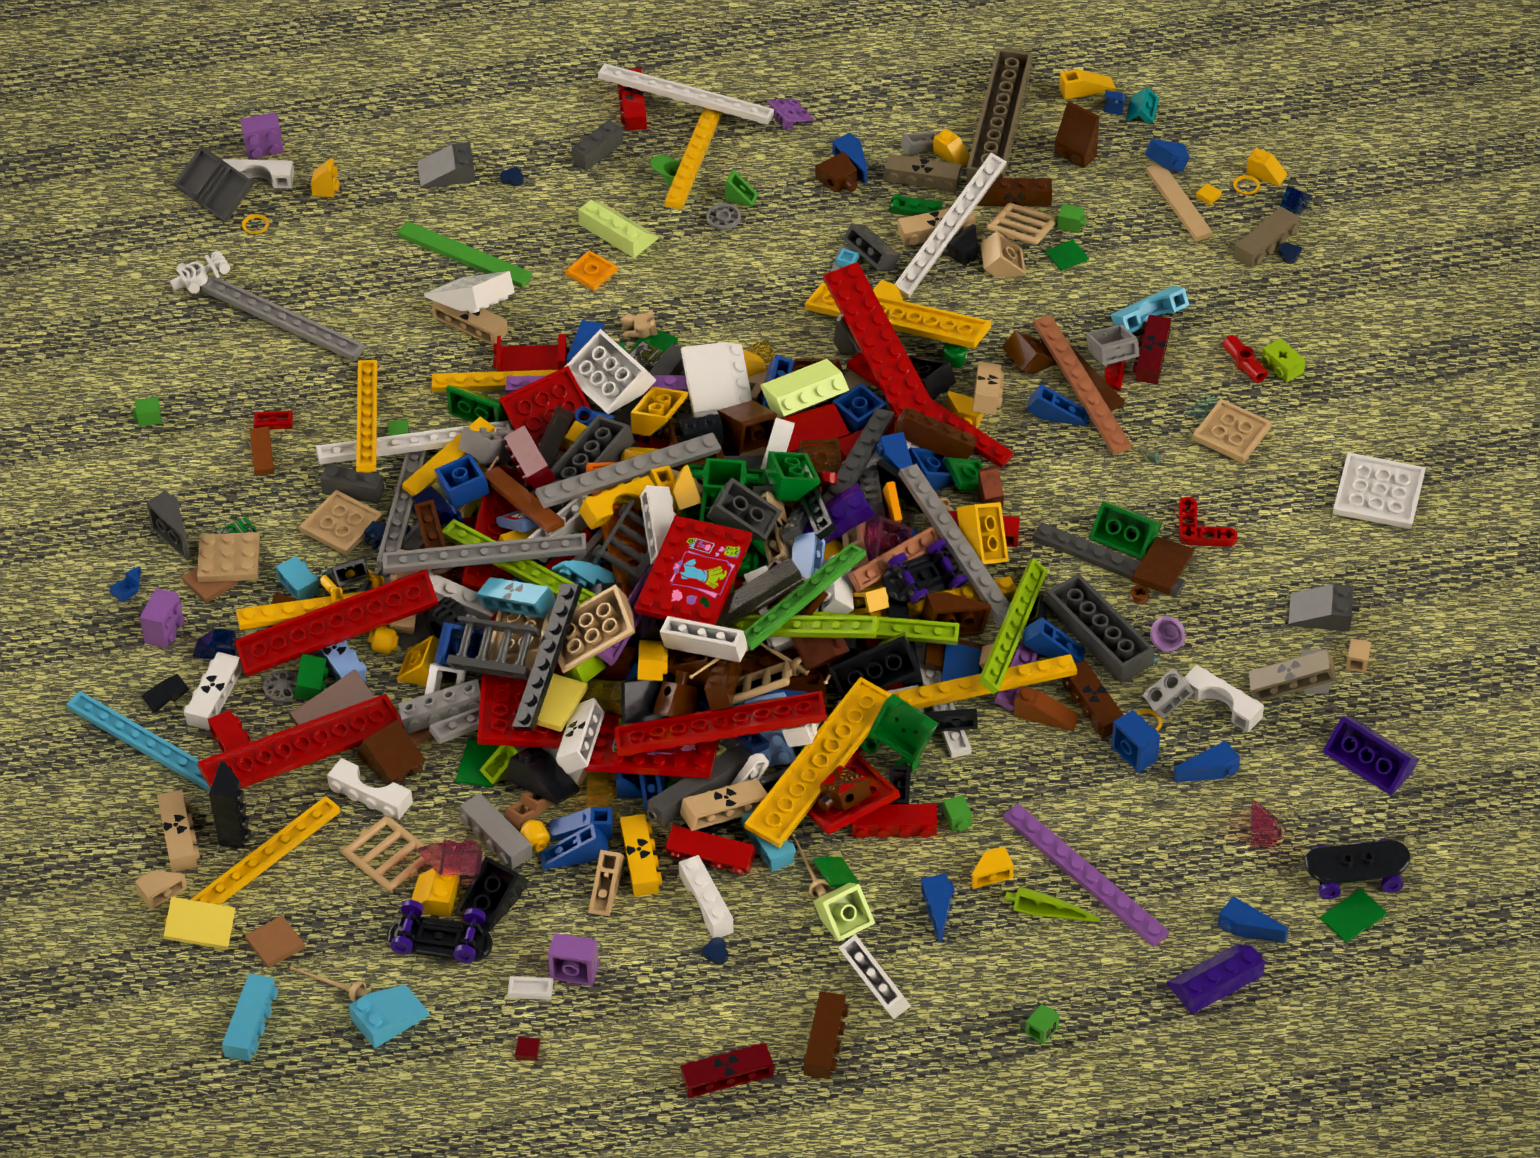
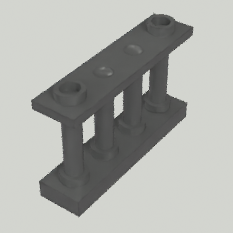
M631 499L628 505L623 504L618 512L621 517L603 546L599 544L595 549L593 555L596 557L592 564L596 565L600 557L626 572L627 576L630 577L626 585L634 589L650 563L647 538L622 523L624 518L627 517L645 528L643 517L630 510L635 502L633 499ZM618 530L644 546L647 552L645 554L643 552L639 553L613 536ZM608 544L613 545L635 559L639 565L631 567L605 550Z
M466 614L465 617L458 616L457 620L465 626L459 653H456V656L448 655L447 664L452 669L523 680L529 679L531 671L526 667L525 661L531 636L541 638V632L535 625L530 623L518 625L478 619L477 616ZM473 628L484 629L478 656L475 659L468 658L467 651ZM492 631L504 632L498 658L495 661H487L486 655ZM512 633L523 635L517 662L507 664L505 660Z

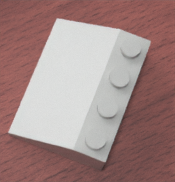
M510 271L462 277L426 292L424 296L456 310L475 313L479 312L480 309L490 307L489 305L508 299V295L515 292Z
M601 329L566 365L569 366L581 390L607 414L643 395L656 381L642 365Z
M721 342L681 348L692 413L713 409L718 412L720 409L752 400L741 344Z

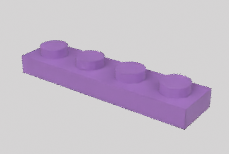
M1022 638L1009 667L1035 662L1038 653L1027 647L1023 643ZM1020 687L999 691L994 703L1013 711L1014 701Z

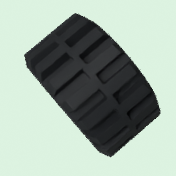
M444 597L439 601V604L425 611L424 619L430 634L440 639L443 622L463 626L457 620L458 616L465 617L469 613L455 599Z

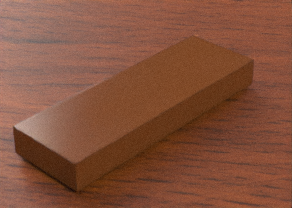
M269 426L250 429L255 476L274 473Z

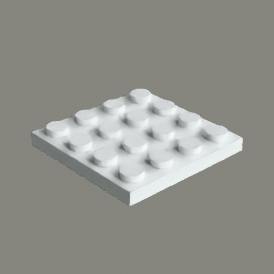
M1348 453L1333 514L1412 529L1426 467Z

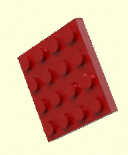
M569 366L499 398V402L514 430L525 425L545 461L549 460L551 450L567 451L563 448L564 439L575 422L576 410L580 407H588L593 411ZM583 415L579 419L582 421H586L589 419V417Z
M858 754L853 755L844 767L866 777L872 795L844 811L834 806L823 810L817 800L806 815L827 835L900 798L899 790Z

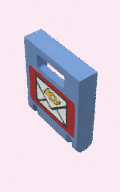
M520 510L496 518L499 527L526 534L530 533V530L539 527Z

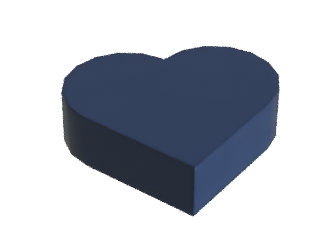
M517 166L500 173V180L503 184L520 186L524 182L523 174Z
M1282 243L1278 249L1279 255L1282 256V260L1287 264L1295 263L1302 252V247L1290 243Z
M720 937L711 939L702 949L701 956L715 964H724L728 960L725 940Z

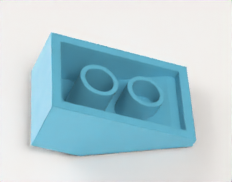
M406 984L368 993L348 1005L352 1022L374 1048H377L430 1015L429 1011Z

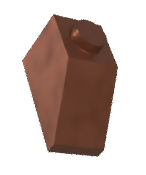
M998 465L978 469L977 496L980 503L1001 502V508H1003L1004 493Z

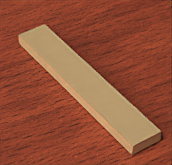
M1160 164L1146 167V173L1195 242L1212 237V230L1169 170Z

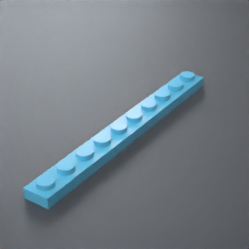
M81 691L66 704L68 710L210 792V787L197 766L198 761H200L197 758Z

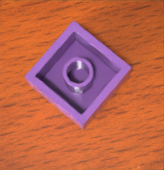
M276 112L240 119L248 160L284 153L281 129Z
M158 588L153 592L139 617L146 644L167 649L170 643L175 641L176 632L179 627L183 626L185 620L178 593Z
M554 933L548 952L550 978L593 986L599 967L597 940Z

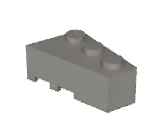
M463 427L458 449L471 454L479 460V463L484 465L493 463L496 456L499 457L496 463L513 462L505 448L508 443L504 437L515 430L496 429V433L486 432V428L473 431L470 427Z

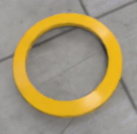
M1242 175L1234 180L1233 187L1240 194L1251 195L1258 192L1260 182L1253 176ZM1249 179L1254 181L1257 187L1252 192H1243L1237 188V183L1240 180Z
M260 214L249 215L242 221L243 230L249 234L262 233L269 226L267 217ZM253 218H260L266 223L265 227L260 231H250L245 225Z
M1143 709L1136 712L1138 715H1154L1159 722L1155 729L1157 731L1161 729L1162 717L1154 710Z

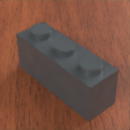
M608 120L572 147L573 164L587 171L623 144L622 127Z
M851 224L843 238L846 243L878 270L892 271L901 256L866 225Z
M326 464L320 478L322 494L331 495L335 490H338L358 501L379 504L385 490L383 475L376 473L356 472L354 469Z

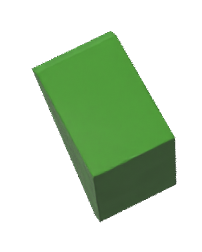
M732 170L725 182L726 201L752 207L759 194L735 170Z

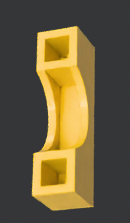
M648 475L642 478L636 477L630 483H621L614 489H606L594 497L588 496L582 501L583 504L579 509V513L589 528L593 530L608 523L613 515L612 506L615 504L628 505L631 499H633L635 502L632 507L638 511L642 510L641 493L647 485H655Z

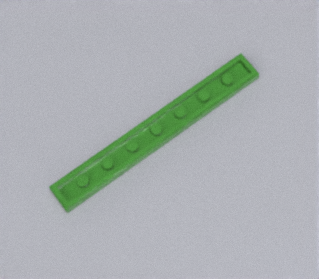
M407 221L398 231V237L486 274L510 271L513 285L523 288L532 278V272L412 222Z
M850 543L744 631L748 645L747 649L751 651L862 560L866 556L865 550Z

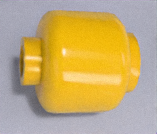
M382 626L375 629V631H370L368 642L371 643L373 651L389 655L392 651L395 652L399 636L396 635L397 633L394 629Z
M528 820L521 826L519 832L531 843L532 851L540 852L547 847L550 841V834L541 821Z

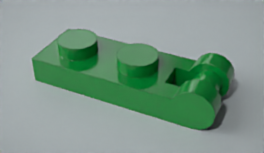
M893 194L889 211L893 214L915 216L942 210L943 202L902 197L900 194Z

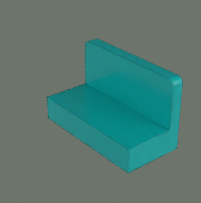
M1148 87L1132 95L1126 120L1131 121L1139 116L1147 124L1154 122L1159 97Z

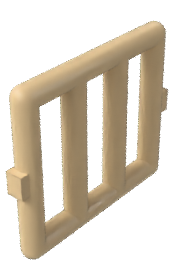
M1007 203L987 225V230L991 232L998 231L1009 239H1017L1037 245L1058 222V218L1039 212L1034 208L1029 209L1013 203Z
M785 661L741 676L737 687L743 685L742 693L734 695L732 704L788 686L790 684V677L793 676L790 663ZM782 672V679L771 682V675ZM762 678V686L751 689V682Z
M384 816L368 830L363 829L359 833V837L342 850L343 856L387 891L394 890L408 877L413 878L418 874V869L435 855L433 850L389 816ZM386 825L394 831L362 858L353 853ZM400 837L409 842L376 870L368 864ZM415 848L423 853L421 857L391 881L382 876Z

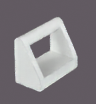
M437 662L430 664L425 695L440 690L443 671L458 673L455 685L464 683L466 671L452 669L449 665Z

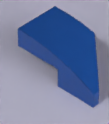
M138 566L126 572L124 580L110 586L109 592L122 603L138 593L141 567Z

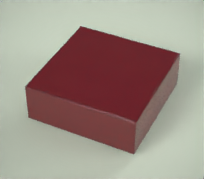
M518 1037L515 1059L537 1061L541 1043L540 1038Z

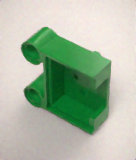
M892 694L882 705L861 747L867 753H874L883 744L887 745L902 755L895 766H911L912 773L919 767L921 763L920 757L938 723Z

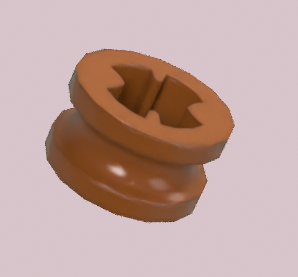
M1142 585L1133 586L1130 595L1131 601L1135 604L1146 603L1149 590Z

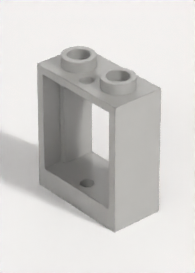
M1122 324L1086 333L1088 351L1103 365L1140 356L1138 339Z

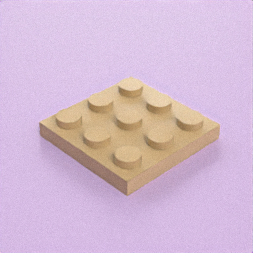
M1220 399L1193 433L1192 440L1244 463L1271 429L1272 422Z
M335 490L299 526L300 532L347 556L366 537L364 530L372 521L380 523L383 520V514Z
M260 532L200 535L197 569L198 583L258 580Z

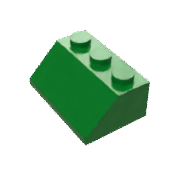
M448 385L446 387L449 414L472 423L480 416L489 423L509 420L499 400L460 386Z
M769 451L765 473L778 500L783 502L798 501L820 484V478L807 453Z
M1102 501L1089 539L1143 560L1158 536L1162 522L1112 502Z

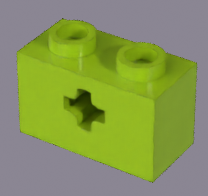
M1281 338L1263 347L1261 361L1266 367L1272 369L1277 377L1282 378L1285 382H1289L1304 373L1306 360Z

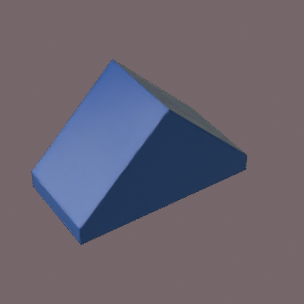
M616 773L617 798H643L639 774Z

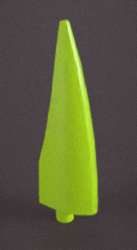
M1022 886L1018 888L1017 894L1007 891L1005 895V900L1015 902L1014 911L1029 915L1100 922L1101 919L1069 902Z

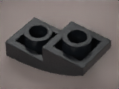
M176 674L155 685L141 697L150 709L156 713L170 700L173 702L177 701L190 689L182 678Z

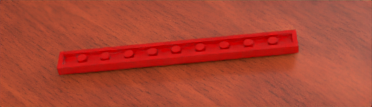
M858 352L847 362L846 368L881 390L863 354ZM932 400L943 420L942 423L950 424L954 428L968 432L975 437V448L973 451L1000 468L1013 457L1014 452Z

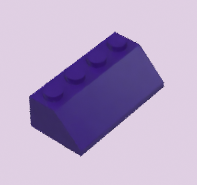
M858 483L826 501L837 529L830 536L823 538L825 545L875 516ZM809 518L802 534L814 532Z
M1351 716L1341 717L1322 751L1390 795L1410 777L1420 760Z
M1236 944L1167 981L1166 984L1188 1011L1194 1014L1262 977L1265 960L1253 946Z

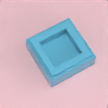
M842 248L835 260V265L845 267L858 262L860 253Z

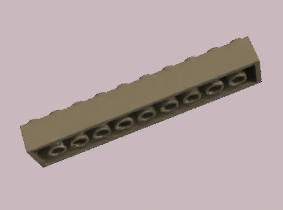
M997 48L967 165L966 185H968L990 153L1007 161L1006 166L997 178L1006 177L1032 70L1033 53Z

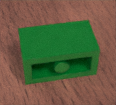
M302 653L293 698L309 701L325 690L326 683H323L322 680L327 678L329 667H325L326 658Z

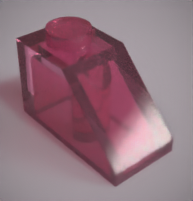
M1252 800L1250 846L1276 848L1277 840H1281V827H1278V819L1259 802Z

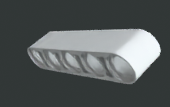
M776 417L760 469H766L769 451L787 452L795 423ZM766 478V486H771L768 478Z

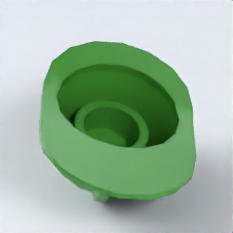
M665 155L653 157L650 162L651 167L662 174L665 183L671 185L681 161Z

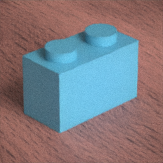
M297 556L276 566L278 580L294 598L305 600L319 593V578L315 573L312 574L304 561L301 562Z

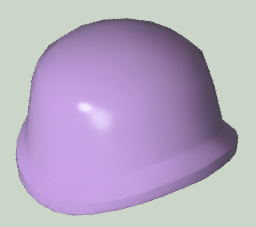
M1162 616L1152 625L1150 638L1158 649L1173 651L1183 645L1185 629L1179 620L1170 616Z

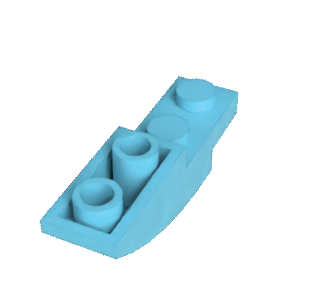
M563 561L552 567V571L575 584H580L583 588L600 583H616L614 573L589 562Z

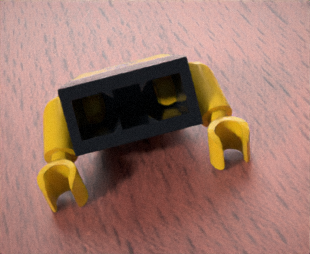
M364 558L332 567L322 573L320 579L322 586L328 593H331L332 602H336V598L344 600L342 589L355 585L365 579L369 582L372 581V589L384 585V577L375 576V573L367 568Z

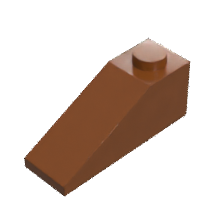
M1020 686L1014 701V716L1074 731L1079 718L1078 713L1039 690Z

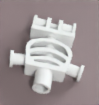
M214 251L211 258L208 255L204 256L208 263L206 266L199 262H191L187 265L180 263L177 266V272L180 276L170 280L174 291L186 286L191 293H197L200 290V286L207 282V273L212 271L216 278H219L218 272L226 274L230 271V266L220 251Z

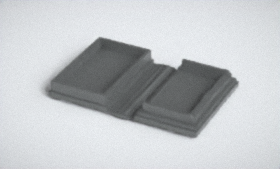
M201 146L190 162L187 163L173 186L226 223L252 188L254 182L204 146Z

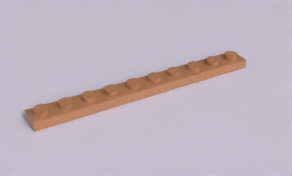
M1049 315L1035 319L1033 326L1111 453L1114 455L1130 450L1131 443L1053 317Z

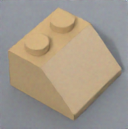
M996 231L980 243L983 268L988 274H992L995 277L1026 275L1022 248Z

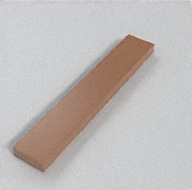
M930 526L847 575L856 592H859L883 578L886 570L890 568L887 562L891 558L903 552L908 557L906 561L917 558L928 552L926 549L931 544L940 540L934 527Z

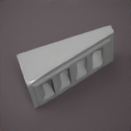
M935 131L903 134L900 145L907 155L916 154L933 148L934 136L937 134Z

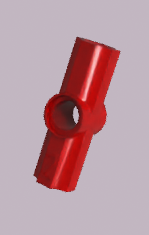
M1233 334L1227 336L1222 342V346L1236 361L1237 369L1244 371L1253 382L1257 384L1263 382L1268 376V371L1255 358L1254 350L1251 347L1245 346L1237 336Z

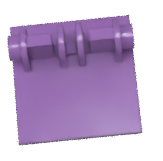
M795 99L767 100L770 104L768 108L774 109L773 117L785 130H792L794 122L814 121L809 112Z

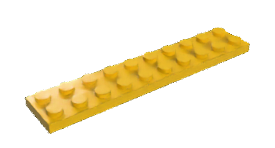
M821 283L804 303L805 310L838 317L840 314L825 283ZM876 295L893 329L898 332L975 349L991 328V321Z
M860 677L830 714L827 721L819 728L812 744H808L803 748L744 823V828L774 846L781 848L822 795L820 784L839 765L845 766L868 736L882 705L892 694Z

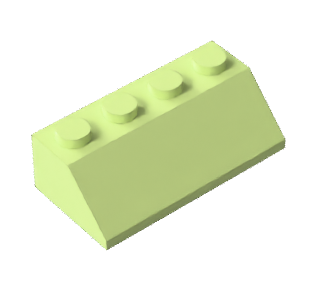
M590 200L578 209L580 226L633 258L659 239V236L604 203Z
M828 359L760 385L770 410L774 411L777 414V418L780 419L849 391L842 372Z

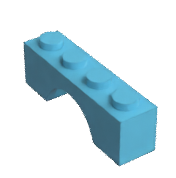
M1172 285L1111 314L1114 326L1122 324L1132 333L1143 328V323L1148 320L1149 315L1158 316L1165 313H1174L1189 306L1185 288Z

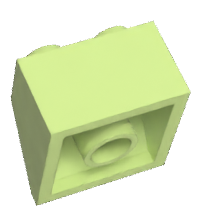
M849 882L813 900L820 919L838 942L875 924L859 884Z

